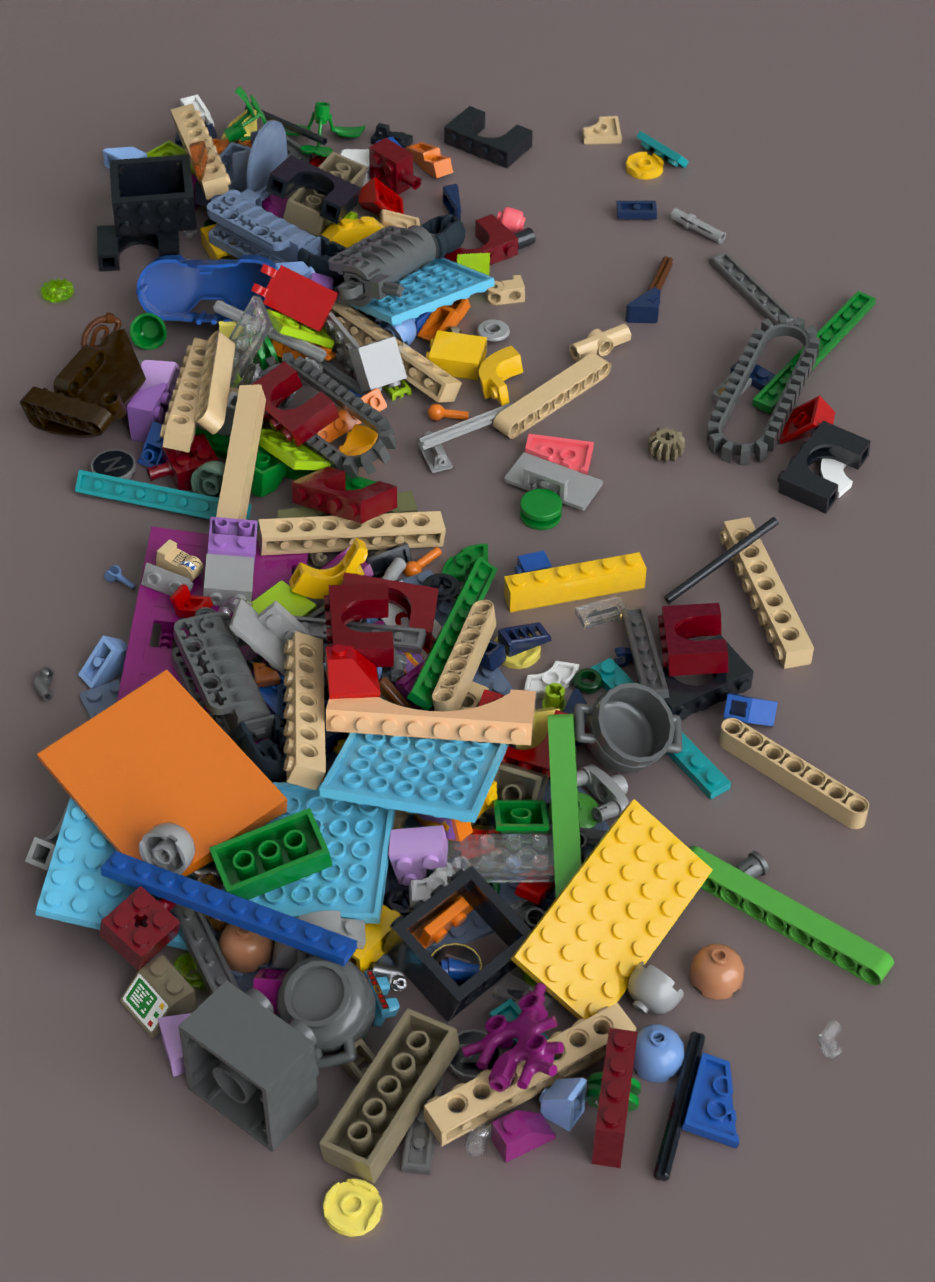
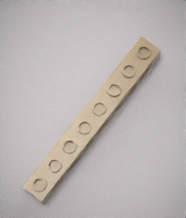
M193 103L171 109L175 128L186 153L190 156V163L206 200L229 191L228 186L231 185L229 175L226 173L216 146L213 144L203 118H201L200 111L195 110Z
M335 302L331 312L360 346L394 337V335L352 306ZM396 338L407 375L405 380L438 403L454 402L462 382Z
M194 338L192 345L187 347L179 378H177L176 386L173 390L172 400L169 403L168 412H166L164 424H162L160 437L164 438L163 447L190 452L198 425L194 418L208 340Z
M441 511L384 513L362 524L338 516L274 518L258 520L257 538L261 555L341 552L351 546L355 538L364 541L367 550L387 549L404 542L408 543L409 548L443 547L446 528Z
M746 517L724 521L723 531L720 532V541L722 545L726 546L727 550L756 530L751 518ZM759 538L730 559V561H733L737 577H740L742 580L744 592L748 593L752 609L757 611L759 624L764 626L766 630L767 641L772 643L776 659L780 660L784 669L809 665L812 662L814 646Z
M295 631L292 639H288L284 646V654H286L284 669L286 670L284 686H286L284 702H286L284 736L287 738L284 745V753L287 754L284 771H287V783L317 790L326 773L323 639Z
M618 1003L610 1007L605 1006L586 1020L580 1019L571 1028L563 1032H555L549 1037L548 1042H562L564 1046L563 1053L554 1054V1057L558 1058V1060L553 1062L557 1066V1073L554 1076H549L542 1072L535 1073L528 1088L525 1090L520 1089L517 1086V1082L526 1061L518 1064L510 1087L503 1092H497L489 1086L488 1078L491 1070H484L475 1079L456 1085L449 1093L430 1099L424 1105V1121L440 1145L444 1146L542 1093L546 1087L550 1088L556 1079H568L605 1059L609 1028L636 1031V1027ZM601 1031V1032H604V1033H606V1034L601 1035V1034H598V1033H596V1032ZM573 1044H580L582 1047H575ZM482 1095L487 1098L477 1099L476 1096ZM457 1108L462 1111L455 1113L450 1110Z

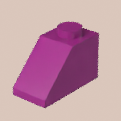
M261 968L253 978V988L265 995L273 1007V1013L276 1015L278 1014L276 1009L277 991L289 970Z
M517 1110L492 1122L491 1140L505 1163L556 1139L555 1133L542 1113Z

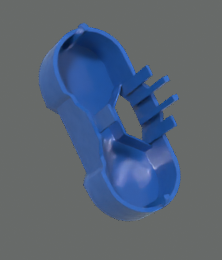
M165 255L154 259L142 271L137 282L136 294L141 306L147 313L155 314L166 321H195L197 325H201L202 322H212V325H216L219 321H233L217 312L215 314H207L206 311H202L201 314L190 312L200 300H223L225 303L258 318V316L263 315L265 309L275 311V309L263 304L265 297L251 291L254 283L267 288L271 276L260 271L263 264L276 270L279 269L272 261L259 255H242L239 259L186 260L181 255Z

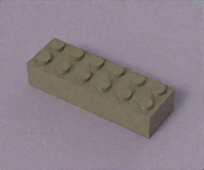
M332 152L318 167L361 188L363 187L368 169L367 166L335 152ZM299 188L288 199L283 219L312 235L320 236L328 224L331 223V221L320 216L323 200L326 196L314 189Z
M407 1008L320 1141L319 1145L324 1162L375 1184L459 1050L460 1044L456 1028Z

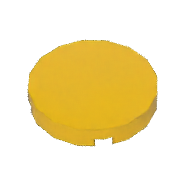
M636 152L628 157L625 169L634 178L649 180L659 177L663 173L664 162L656 154L647 155L648 152Z

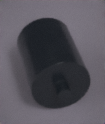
M530 227L513 233L518 238V249L534 244L536 241L535 233Z

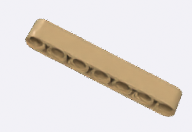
M218 330L210 336L206 344L194 418L195 422L211 434L217 433L225 421L235 352V343Z
M590 353L501 411L495 417L493 427L510 439L517 437L607 377L611 370V363L595 353Z
M480 600L472 605L432 694L434 711L460 710L496 628L494 604L490 600Z
M727 718L722 722L719 744L724 750L848 828L861 829L864 827L868 815L869 802L863 796L736 718Z

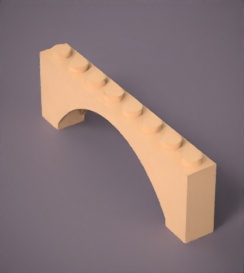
M511 689L509 694L496 701L457 711L417 710L390 703L379 697L329 699L326 707V731L531 745L536 691Z

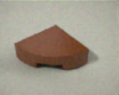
M253 663L255 682L258 688L281 684L276 670L265 666L264 663Z

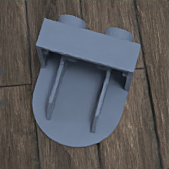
M270 120L260 130L251 132L252 148L231 142L220 154L222 164H224L226 173H228L231 185L228 186L229 190L235 189L243 192L249 188L256 192L267 186L270 173L288 158L286 132L282 123ZM197 180L194 184L196 204L207 207L211 199L206 200Z

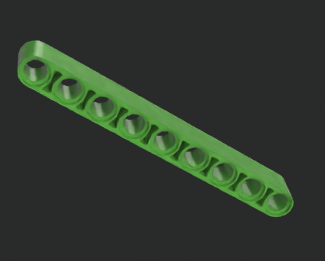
M573 713L548 715L556 898L582 865Z
M689 847L691 851L713 869L700 887L704 891L871 985H880L893 967V958L881 948L700 847Z

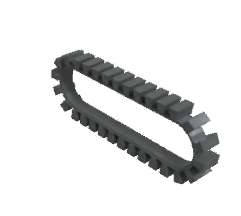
M779 315L777 325L773 326L770 319L767 318L761 322V330L758 328L754 329L752 337L748 341V346L746 345L739 359V364H736L734 372H732L725 386V391L723 390L720 400H718L711 414V421L708 420L707 441L710 440L709 449L713 454L722 450V461L730 463L732 456L738 455L741 456L740 465H749L750 455L755 454L758 461L761 462L767 458V449L772 452L774 451L776 442H778L785 428V423L788 422L794 405H796L803 390V386L807 382V377L809 378L812 368L816 363V357L818 358L820 338H817V329L813 325L804 331L805 319L797 317L794 325L786 324L787 315ZM779 336H789L798 339L804 345V349L761 437L754 442L745 444L735 443L727 439L722 431L766 343Z
M283 353L282 362L285 361L294 368L299 378L319 392H323L334 403L378 433L377 440L372 448L356 456L343 454L317 434L303 444L331 463L330 467L345 470L349 477H358V467H364L368 475L376 472L372 463L377 459L386 465L391 459L387 449H396L397 444L393 436L395 433L385 416L382 417L379 411L375 408L373 410L372 406L364 403L362 399L358 396L356 397L351 391H347L341 384L339 386L338 382L330 379L316 367L314 368L311 363L306 362L301 356H298L295 360L291 353ZM271 356L265 359L269 368L264 371L260 368L259 373L265 375L281 363H277L275 357Z

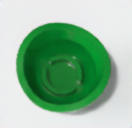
M143 313L133 320L130 326V337L136 346L152 350L160 347L165 342L167 329L160 317L152 313Z

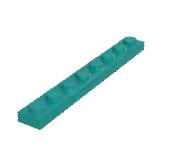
M79 470L75 492L206 519L216 517L219 498L84 470ZM248 504L246 520H249L252 504Z
M611 658L591 667V669L601 674L603 680L602 687L606 691L620 684L635 683ZM682 732L683 749L681 753L666 752V754L710 800L729 790L731 782Z

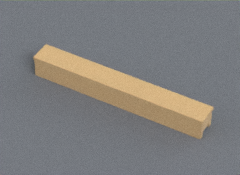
M261 384L239 386L216 517L246 520L266 404Z

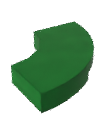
M476 544L461 549L460 553L454 557L451 556L446 561L442 573L455 577L458 582H465L466 575L470 572L475 560L479 556L488 562V544Z

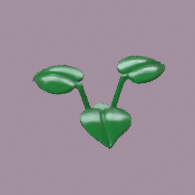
M238 87L234 93L239 95L247 105V113L236 123L232 124V126L224 129L230 143L241 140V142L251 140V136L244 137L247 134L244 127L255 119L261 117L264 124L267 122L255 97L250 95L252 100L250 102L242 87ZM252 115V118L242 123L247 117Z
M326 102L315 103L314 112H312L308 126L298 125L311 131V126L315 119V123L319 124L318 135H321L322 124H327L329 120L331 131L344 137H358L365 130V125L358 127L334 126L332 114L330 113V104ZM284 128L287 135L300 136L299 134ZM317 143V146L304 145L300 148V151L304 154L328 157L333 152L329 147H320V143Z

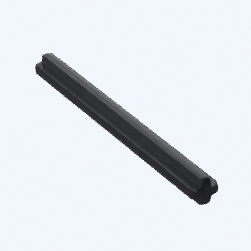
M692 1032L689 1037L685 1058L654 1169V1178L657 1180L667 1181L670 1177L704 1045L705 1036L702 1033Z

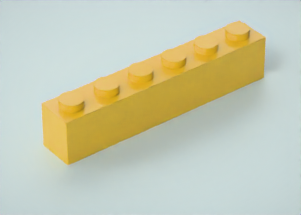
M640 552L504 576V598L509 611L516 612L645 588L647 568Z

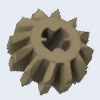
M657 427V430L652 431L649 436L648 451H650L651 457H657L658 461L661 459L666 462L670 459L676 461L677 457H682L685 448V438L682 436V432H676L675 428L668 429L665 427L661 429Z

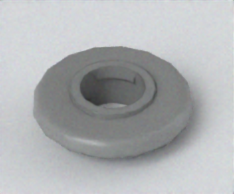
M496 319L483 321L477 328L478 336L487 337V341L490 342L504 340L510 333L509 326L503 321Z

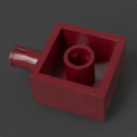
M387 138L369 147L370 180L375 176L398 195L409 188L416 190L420 187L421 179L413 175V153Z
M200 434L194 436L190 452L162 446L163 463L147 467L146 470L150 481L170 476L178 490L189 491L192 490V474L202 464L209 461H219L205 435Z
M140 886L101 920L99 935L139 971L177 936L180 921L169 912L177 904L163 898L156 900Z

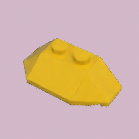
M364 216L360 219L345 218L338 224L329 223L321 235L328 238L330 242L334 241L349 248L384 228V226L374 217Z

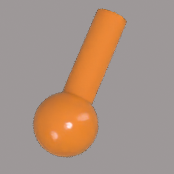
M433 404L428 408V416L433 421H439L442 418L467 420L469 418V412L444 409L440 404Z
M436 546L419 560L407 562L403 570L404 575L410 577L421 573L422 568L442 554L440 548Z

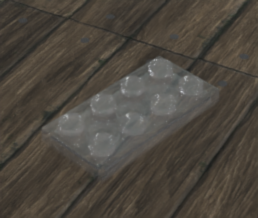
M258 296L252 297L229 337L235 343L230 387L236 388L239 382L242 381L256 353L261 349L263 341L272 330L273 324L261 297Z
M470 834L461 842L448 840L447 883L451 882L450 878L460 869L465 871L471 866L488 883L554 882L553 834Z

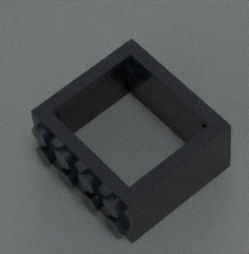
M189 154L109 160L116 236L197 230Z
M473 866L465 871L462 869L457 871L450 878L451 882L445 887L441 884L435 888L427 901H418L410 909L411 913L405 918L402 915L396 918L390 925V932L385 936L387 940L383 947V951L447 1022L452 1020L518 966L511 960V957L532 931ZM459 896H462L503 940L508 948L459 987L412 933Z

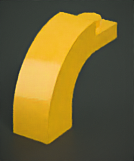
M512 345L491 354L482 362L479 368V378L484 398L492 397L502 406L510 403L507 385L504 381L523 373L521 356Z
M355 538L342 561L329 569H315L300 562L289 580L292 592L308 598L324 599V595H329L328 585H342L344 572L364 576L360 565L365 562L368 555L364 541Z

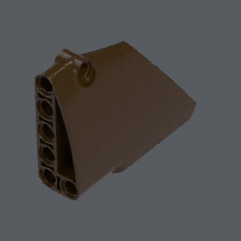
M125 329L111 332L98 348L89 345L83 346L55 378L54 392L48 391L47 388L32 387L20 400V405L29 422L35 428L62 436L89 438L101 436L114 420H119L126 415L127 409L125 406L138 392L146 377Z

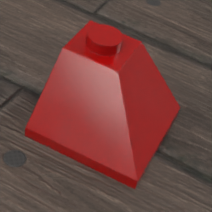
M375 176L362 187L359 204L364 209H368L373 214L379 216L382 209L404 214L403 198Z
M820 395L793 409L788 422L785 423V428L781 433L779 442L784 444L810 437L815 427L818 428L822 421L833 424L836 412Z
M338 644L326 647V678L329 699L381 697L377 669L373 663L352 646Z

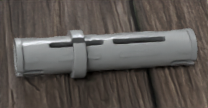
M674 208L671 212L670 218L683 224L684 228L692 229L718 244L724 241L726 237L725 232L697 219L696 215L688 214L679 208Z

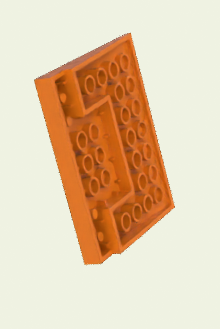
M168 670L160 673L37 754L39 761L116 851L143 861L140 856L139 843L152 827L157 824L171 822L185 828L190 833L195 844L193 861L181 874L185 877L213 861L209 850L210 847L263 827L268 822L287 812V798Z

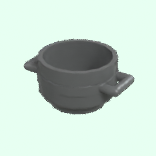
M638 683L620 684L602 694L592 705L578 703L574 706L575 740L580 743H586L594 758L609 770L622 774L638 772L658 761L666 752L677 754L681 753L683 749L681 717L673 715L663 697L650 687Z
M297 949L298 962L285 974L277 991L276 1009L279 1017L286 1023H289L292 1019H298L312 1030L317 1039L314 1049L315 1063L318 1070L354 1062L356 1059L354 1043L360 1038L363 1039L368 1034L375 1019L376 999L367 977L350 961L345 966H341ZM322 1054H334L326 1057L322 1056Z

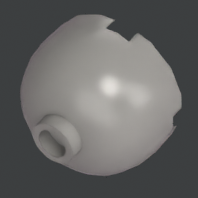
M166 822L155 825L143 836L139 843V851L143 861L181 875L193 861L195 844L190 833L185 828L176 823Z
M643 961L633 970L628 981L629 994L634 1000L632 1005L645 1015L648 1011L655 1015L671 1011L683 998L684 992L681 988L677 992L673 988L675 982L651 964L645 968Z

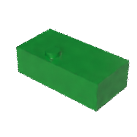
M310 808L209 848L225 891L247 900L333 866L328 847Z

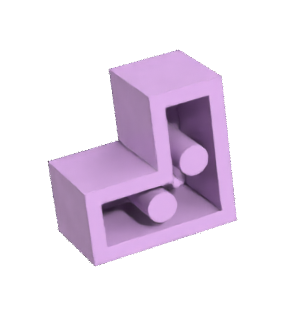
M443 825L391 830L389 858L399 885L409 886L411 880L425 879L427 877V869L447 867L448 839Z

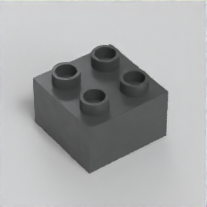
M226 980L178 1026L188 1089L273 1152L319 1105L317 1089L319 1070L315 1063L314 1049L317 1039L312 1030L302 1021L292 1019L289 1023H286L273 1013L274 1010L270 1001L257 989L249 988L244 993Z

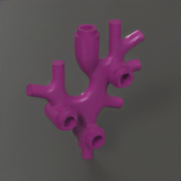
M537 983L533 991H530L520 999L518 1006L522 1012L517 1019L507 1022L503 1015L491 1017L485 1023V1029L488 1034L482 1040L462 1047L466 1058L481 1053L476 1065L479 1069L486 1070L497 1047L506 1049L514 1043V1038L518 1039L517 1044L512 1049L506 1051L497 1059L488 1078L489 1086L497 1092H503L510 1087L517 1066L523 1061H526L517 1082V1086L520 1089L525 1090L528 1088L535 1073L542 1072L549 1076H554L557 1073V1066L553 1064L554 1054L563 1053L564 1046L562 1042H548L545 1036L541 1034L546 1030L557 1027V1021L554 1016L547 1018L548 1012L543 1005L545 1002L544 993L546 986L542 983Z

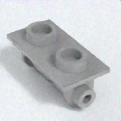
M427 431L424 433V436L433 432ZM441 444L426 450H421L419 447L432 473L453 468Z
M146 563L141 585L172 596L182 584L187 585L189 591H191L194 583L190 581V578Z

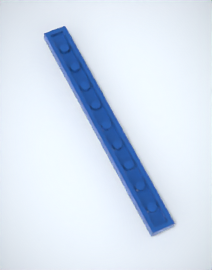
M114 851L101 866V875L136 889L142 886L152 895L341 966H345L357 949V940L118 851Z

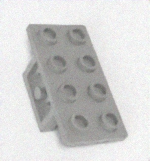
M330 312L325 322L327 334L335 342L332 350L337 354V359L343 362L347 371L352 373L358 382L349 350L360 347V345L335 315Z
M526 452L520 456L504 477V482L528 491L533 489L551 490L559 495L563 504L582 511L586 509L603 485V481Z
M241 599L237 602L229 625L237 637L242 638L255 653H259L268 661L272 668L277 669L284 676L286 675V670L284 669L286 659L284 646L286 641L292 639L295 631L307 635L311 634V631L277 601H274L259 614Z

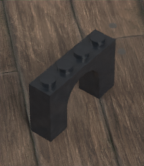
M472 106L466 108L444 127L445 144L505 168L511 166L532 147L533 130L520 125H515L505 135L496 138H486L477 135L485 128V112Z
M290 155L270 173L266 191L282 199L298 188H309L319 191L326 196L323 200L320 216L338 224L358 204L362 188Z
M115 225L97 226L99 271L120 270L121 253L126 248L134 245L152 246L159 251V257L180 255L179 231L116 236Z
M822 421L818 428L815 427L813 429L810 439L807 442H803L797 456L791 458L787 469L780 472L777 479L779 483L778 493L826 514L837 500L838 484L816 475L809 469V466L821 459H833L859 470L869 456L871 441L826 421Z
M719 634V635H717V636H715V637H713V638H710V639H708V640H716V639H724V638L721 636V634ZM726 641L728 673L712 674L714 679L704 685L693 686L678 681L674 676H669L668 669L663 667L661 662L669 690V698L663 699L669 706L672 714L681 717V720H684L696 712L704 711L716 703L726 701L728 693L738 694L746 692L752 686L754 671Z

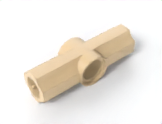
M624 323L604 332L600 329L591 331L586 339L569 345L572 359L577 362L590 353H598L600 356L608 355L614 346L631 340L629 327Z

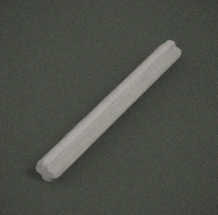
M217 300L213 306L215 312L258 333H264L267 337L319 362H323L326 358L327 353L325 350L307 341L281 334L271 324L225 302Z
M514 403L505 404L420 437L417 446L421 450H426L493 424L495 417Z

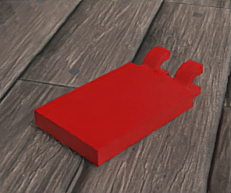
M263 264L260 271L271 276L267 288L254 283L251 291L265 297L263 304L321 332L339 293L283 265L280 266L279 270Z

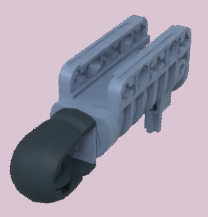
M267 186L256 192L249 188L243 192L232 189L224 194L213 196L211 202L207 204V215L211 220L218 223L208 233L209 242L212 245L238 259L242 255H259L269 259L274 264L303 261L308 268L312 266L317 274L333 278V286H338L344 282V274H338V272L329 269L328 259L347 248L334 241L330 242L328 238L322 235L316 237L262 208V201L272 195V193L266 191Z

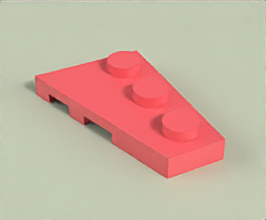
M529 434L525 452L588 475L594 442Z

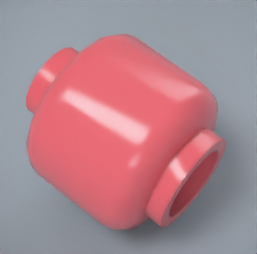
M505 207L503 212L499 211L497 219L512 233L523 229L526 218L523 217L522 211Z

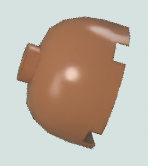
M228 924L220 935L219 947L229 968L233 971L240 973L255 972L259 966L264 963L265 965L268 964L272 958V939L232 924Z
M709 944L701 948L691 962L689 972L691 985L694 989L696 986L698 990L702 991L701 995L706 998L721 1000L732 997L733 993L737 990L739 991L742 987L745 973L742 958L734 949L724 944Z

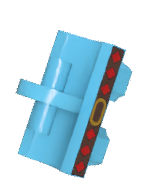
M365 970L364 975L367 977L376 999L373 1025L374 1027H379L383 1025L386 1018L397 1015L400 1005L397 998H385L384 996L388 995L390 990L387 976L376 977L373 970Z

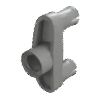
M587 764L578 768L577 786H586L603 804L592 809L593 819H597V823H602L610 818H618L629 803L625 795L628 792V784L624 776L619 773L609 776L593 764Z

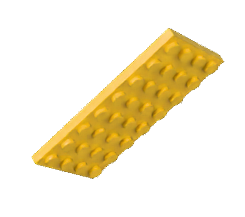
M633 799L628 803L517 949L511 960L537 983L544 984L546 991L578 1020H586L595 1015L599 1009L605 1006L610 1007L619 1001L628 988V981L633 970L641 961L645 965L713 869Z

